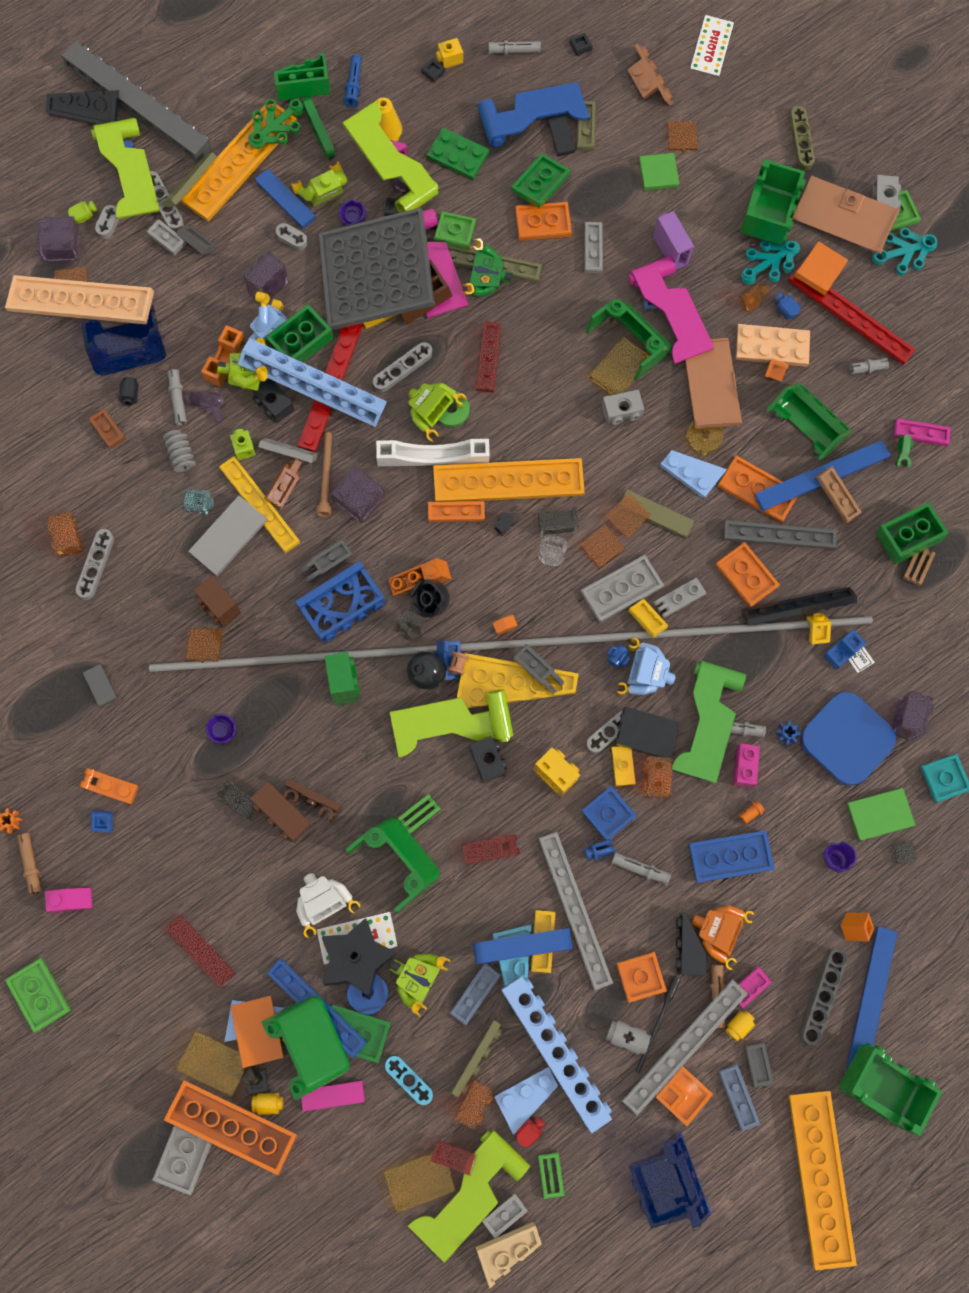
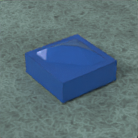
M93 810L91 812V831L111 833L113 831V811Z

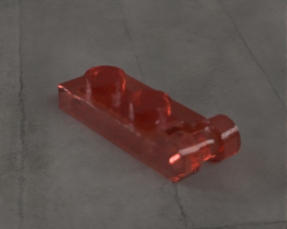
M516 835L462 845L465 864L469 865L519 855V848L516 847L515 842L517 841ZM508 843L509 850L504 851L502 844Z

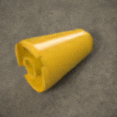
M379 98L376 100L382 113L379 125L390 140L398 141L402 133L400 119L392 102L388 98Z

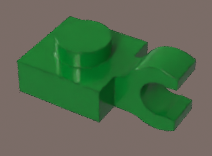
M899 434L896 466H901V461L904 459L906 460V467L911 466L912 462L908 457L910 450L913 448L911 435Z

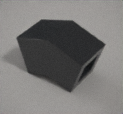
M500 513V520L494 525V529L502 537L511 528L512 514Z

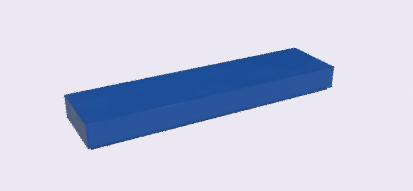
M269 169L255 178V182L302 229L316 219L315 214Z

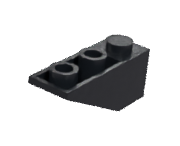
M680 913V917L676 919V929H679V937L676 938V950H679V958H676L675 968L679 970V975L705 976L706 953L687 914Z

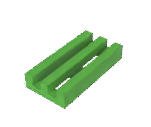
M428 794L398 817V820L411 834L441 809ZM425 802H430L418 813L412 816L409 820H407L406 822L404 821L406 817H408L416 809L422 806ZM432 806L435 808L411 828L408 826Z
M559 1153L539 1154L538 1162L543 1198L565 1196ZM551 1158H555L559 1192H555ZM543 1159L547 1160L551 1193L547 1194Z

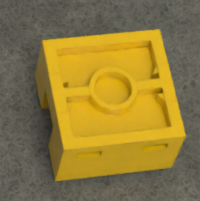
M551 748L535 764L533 770L562 797L577 782L580 777L579 769L573 763L569 764L564 759L565 755L559 749Z

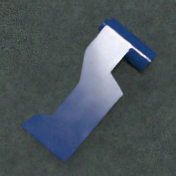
M578 82L517 93L515 95V109L512 111L497 113L494 101L491 99L483 100L477 106L488 143L494 147L501 146L506 136L521 133L538 118L568 113L570 117L577 120L590 119Z

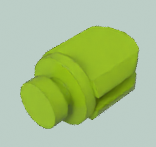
M84 201L70 207L68 214L76 224H81L93 216L92 211H97V208L93 201H90L89 204Z

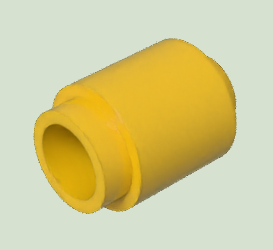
M739 1011L727 1024L728 1028L725 1031L738 1042L755 1026L753 1022L755 1019L747 1011L744 1013Z
M258 1093V1095L252 1097V1112L258 1115L279 1114V1111L283 1109V1097H280L279 1093Z

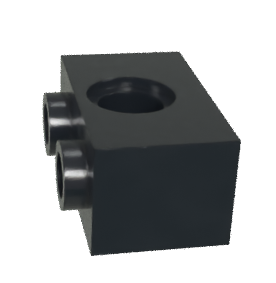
M267 378L259 384L258 391L252 390L254 402L258 406H263L265 409L264 413L270 420L273 418L278 423L294 411L291 400L273 380ZM276 399L275 402L268 403V400Z
M490 736L469 744L470 752L483 783L505 775L507 765L504 758L500 759L498 751H500L497 740L493 741ZM486 755H492L494 762L488 764L483 758Z

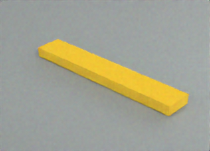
M235 456L219 466L240 496L267 518L268 521L263 526L284 553L300 544L299 539L270 502L264 499L265 495Z

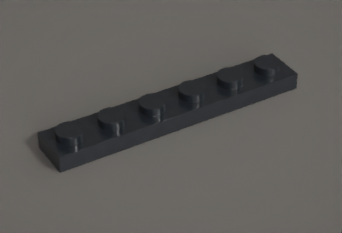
M851 587L745 608L742 609V617L748 626L757 625L763 622L776 621L777 619L809 614L815 611L829 610L834 607L848 606L849 604L857 603V595Z

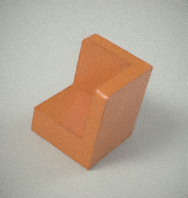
M771 358L764 376L782 382L789 364Z
M848 912L841 923L846 941L869 942L874 930L869 913Z

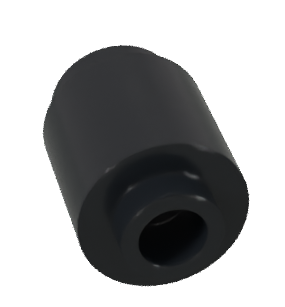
M124 377L120 382L118 400L125 406H132L137 403L139 384L135 378Z

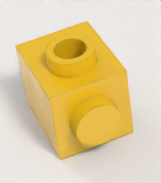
M458 38L438 44L436 58L445 68L463 63V50Z

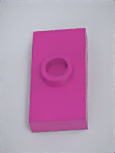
M759 966L738 983L748 993L738 1004L741 1009L772 983Z

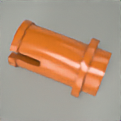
M752 802L749 808L739 814L740 819L746 825L759 814H763L762 812L765 809L760 802Z

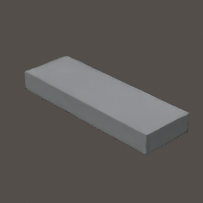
M585 222L584 273L602 274V222Z
M264 438L259 442L260 448L310 463L317 459L318 454L282 442Z

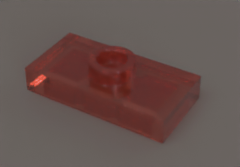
M437 1140L431 1161L471 1176L477 1154Z

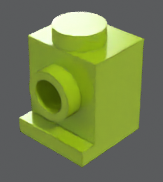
M235 430L230 437L238 461L256 456L248 430Z

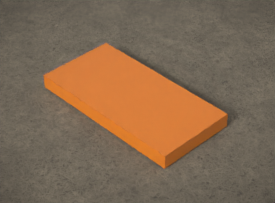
M736 455L717 487L762 512L754 495L783 481ZM797 498L762 513L782 524Z

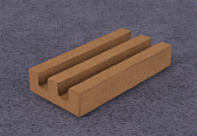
M929 549L921 552L922 556L911 578L909 574L918 554L912 556L903 579L919 587L922 585L936 554L933 551L929 552ZM926 555H927V556H929V557H928V560H927V562H926V564H925V566H924V569H923V571H922V573H921V575H920V577H919V580L917 581V580H916V577H917V575H918V573H919V571H920V568H921V566H922V564H923V562H924V560H925V557H926Z

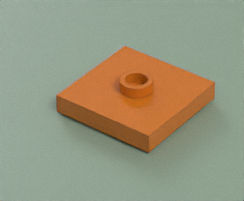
M655 952L616 963L628 1003L667 992Z

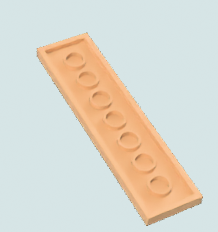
M13 275L5 308L9 312L147 324L154 290L150 287Z

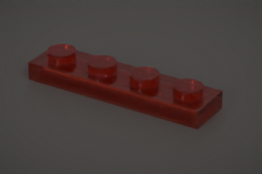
M484 321L476 391L494 393L502 323Z
M179 915L165 928L220 988L236 973L182 915Z

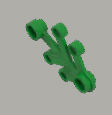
M273 99L266 100L267 126L261 131L263 113L260 110L253 111L254 132L249 135L248 141L255 149L263 148L266 143L287 144L288 137L284 132L298 134L301 131L300 123L293 121L290 125L281 124L291 115L299 116L303 113L302 102L298 99H293L289 103V108L274 120L276 102ZM272 132H280L277 136H268Z

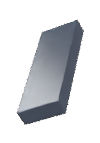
M484 963L450 1014L464 1025H467L501 974Z
M738 1064L719 1070V1077L740 1131L760 1125L761 1123Z

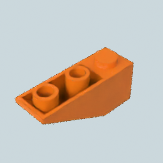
M438 558L388 578L393 596L412 592L414 586L419 581L431 579L443 583L452 579L447 561Z

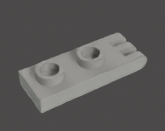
M696 577L654 601L653 604L655 606L663 604L657 610L662 612L666 609L667 612L661 615L664 619L705 596L706 591Z

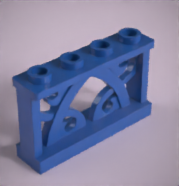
M358 561L295 602L321 643H323L324 641L329 642L333 640L338 632H345L350 629L357 620L359 622L364 620L371 611L380 610L386 601L363 564ZM362 575L369 586L360 587L358 576ZM345 584H348V589L353 588V590L344 591L343 586ZM368 590L373 592V601L365 603L364 599L369 596L367 594L360 595L361 591ZM334 591L346 596L353 595V601L348 612L329 610L333 604L332 593ZM323 598L329 599V602L325 608L323 606L326 603L321 602ZM309 607L319 613L315 620L312 619L306 610ZM322 616H325L324 625L326 622L332 623V626L327 630L319 628L318 623Z

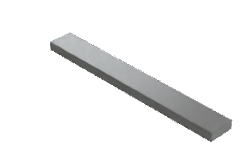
M554 832L538 838L593 990L595 991L613 984L558 833Z
M732 979L622 1101L638 1116L748 993Z

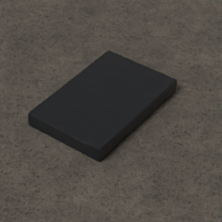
M624 707L615 745L671 760L679 722Z

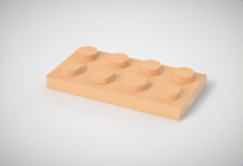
M738 324L735 360L769 363L770 359L774 358L793 366H808L809 330Z

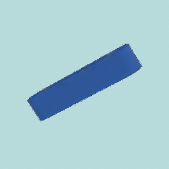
M569 928L473 943L476 964L573 949Z

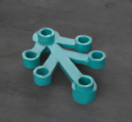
M902 228L898 235L899 238L889 233L888 237L891 240H886L885 245L894 244L900 248L888 252L883 249L881 254L874 252L872 256V261L875 265H883L888 259L905 255L902 262L896 268V273L899 276H903L908 270V264L915 251L921 250L918 258L912 263V268L915 271H920L923 268L927 253L934 251L937 247V239L931 234L922 237L911 232L908 228ZM909 238L915 241L916 243L910 244L904 240H907Z
M762 240L760 243L761 251L768 252L771 250L779 252L776 254L757 253L753 248L746 251L747 260L765 261L753 269L746 268L741 275L742 283L746 285L753 284L756 281V275L771 265L772 270L769 272V280L771 282L779 281L780 260L785 256L786 261L783 263V271L785 273L793 272V257L799 253L800 245L796 241H787L779 246Z

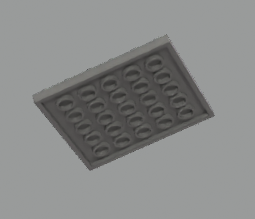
M421 207L319 233L327 324L332 330L435 306L424 213Z

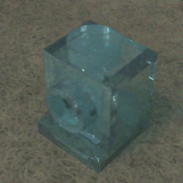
M186 489L183 507L187 513L208 514L209 509H213L214 498H211L209 491Z

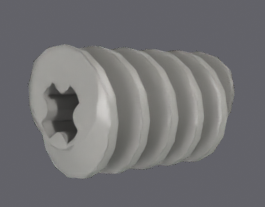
M180 430L170 431L163 436L174 472L187 471L196 465L195 461H191L194 456L189 454L192 449L188 447L190 443L186 440L188 438L187 434H181Z

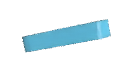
M389 1057L385 1063L386 1071L418 1104H429L433 1098L431 1088L400 1057ZM391 1060L393 1062L398 1060L400 1062L398 1067L401 1070L404 1067L407 1068V1071L401 1075L400 1079L396 1077L399 1074L396 1069L393 1071L389 1069L391 1066L389 1062ZM407 1074L415 1077V1083L410 1087L403 1083V1078ZM418 1082H420L422 1085L419 1088L423 1092L428 1090L427 1096L429 1099L419 1100L420 1094L416 1090L413 1094L410 1090L414 1089Z

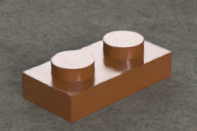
M105 409L88 418L110 450L126 440Z

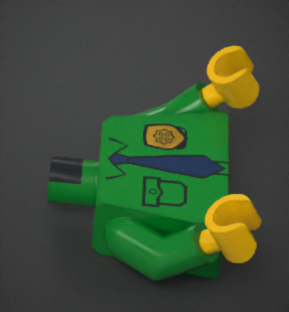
M474 238L473 240L477 242V246L470 245V248L479 251H476L470 283L462 285L467 287L468 291L462 292V294L484 297L498 290L501 281L511 283L513 272L504 271V262L501 256L494 249L484 244L481 239Z

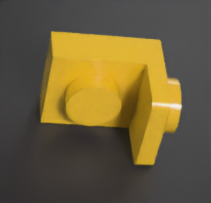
M822 613L807 616V621L810 623L809 642L811 644L829 643L831 621Z

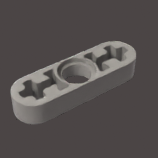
M623 711L617 713L589 737L586 742V748L590 753H600L617 738L619 729L615 724L621 720L620 716H622ZM612 727L615 730V735L607 737L604 734V729ZM600 733L601 737L604 740H602L599 743V749H597L596 747L591 748V741L593 740L594 742H596L597 740H599L600 736H598V734Z

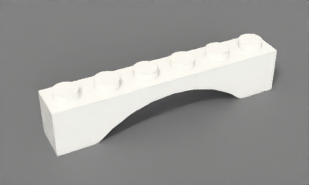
M469 439L445 445H416L396 440L376 441L378 466L489 463V439Z

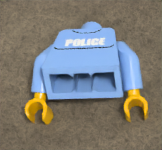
M263 292L256 293L255 300L261 303V307H259V315L250 324L254 332L248 337V340L249 338L252 340L263 338L266 341L267 335L288 320L282 313L284 306L281 301L273 299L272 304L266 306L270 299L269 295Z
M632 638L631 642L637 645H628L630 651L636 652L628 680L630 686H627L625 683H619L618 686H624L625 691H617V693L621 696L627 692L635 695H646L656 692L658 688H663L665 683L672 685L675 681V674L668 672L670 662L665 659L661 650L657 646L644 642L641 644L637 638Z

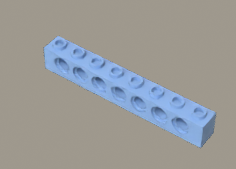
M250 338L244 346L238 365L256 372L257 368L265 366L268 371L267 378L376 427L387 402Z
M520 975L502 987L501 991L587 1129L593 1133L612 1120L609 1115L612 1111L606 1102L602 1103L598 1096L601 1093L596 1085H590L587 1080L589 1074L583 1066H578L575 1061L578 1057L572 1048L568 1050L564 1043L567 1039L562 1031H556L553 1026L556 1022L550 1013L546 1014L542 1007L545 1004L540 996H534L531 991L534 987L528 978L524 979ZM523 993L529 996V1002L525 1005L519 1003V996ZM534 1011L540 1013L538 1022H531L530 1014ZM544 1029H550L551 1037L548 1040L541 1038V1033ZM555 1047L562 1048V1055L558 1058L552 1055ZM566 1065L573 1066L574 1070L571 1075H564L563 1070ZM577 1083H584L585 1089L582 1093L575 1092ZM589 1101H595L596 1103L593 1111L586 1110V1104Z

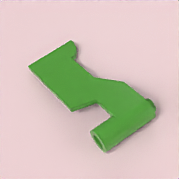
M701 661L700 664L696 663L693 673L696 674L697 679L693 690V697L699 715L698 726L690 752H685L678 756L671 770L716 783L736 713L719 702L723 687L741 692L746 674Z

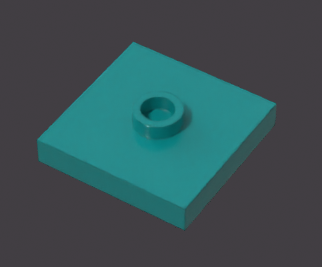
M957 754L920 766L934 803L969 791V781Z

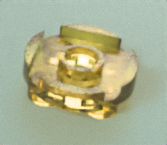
M692 421L687 429L686 441L691 449L701 455L713 453L723 442V428L696 429L694 421ZM707 432L709 439H703L700 433L705 434Z

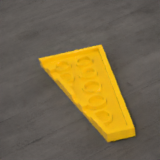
M465 653L469 656V659L466 660L463 671L465 673L460 678L457 698L461 697L467 708L488 706L486 693L499 689H505L507 703L575 694L579 674L554 669V672L561 677L564 684L562 686L558 685L549 676L546 681L556 690L554 694H551L517 662Z

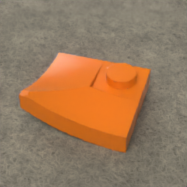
M682 1066L655 1097L683 1124L688 1126L709 1101L713 1093Z

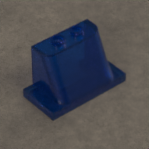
M680 1132L672 1135L662 1144L664 1151L629 1165L633 1178V1187L639 1194L640 1207L645 1212L651 1229L689 1218L692 1228H697L711 1215L684 1138Z

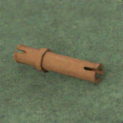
M30 833L18 835L17 839L24 867L23 878H26L28 894L41 893L42 889L38 877L40 872L36 867Z
M711 965L712 984H710V988H712V1001L726 986L723 974L724 965ZM725 1020L717 1028H726Z

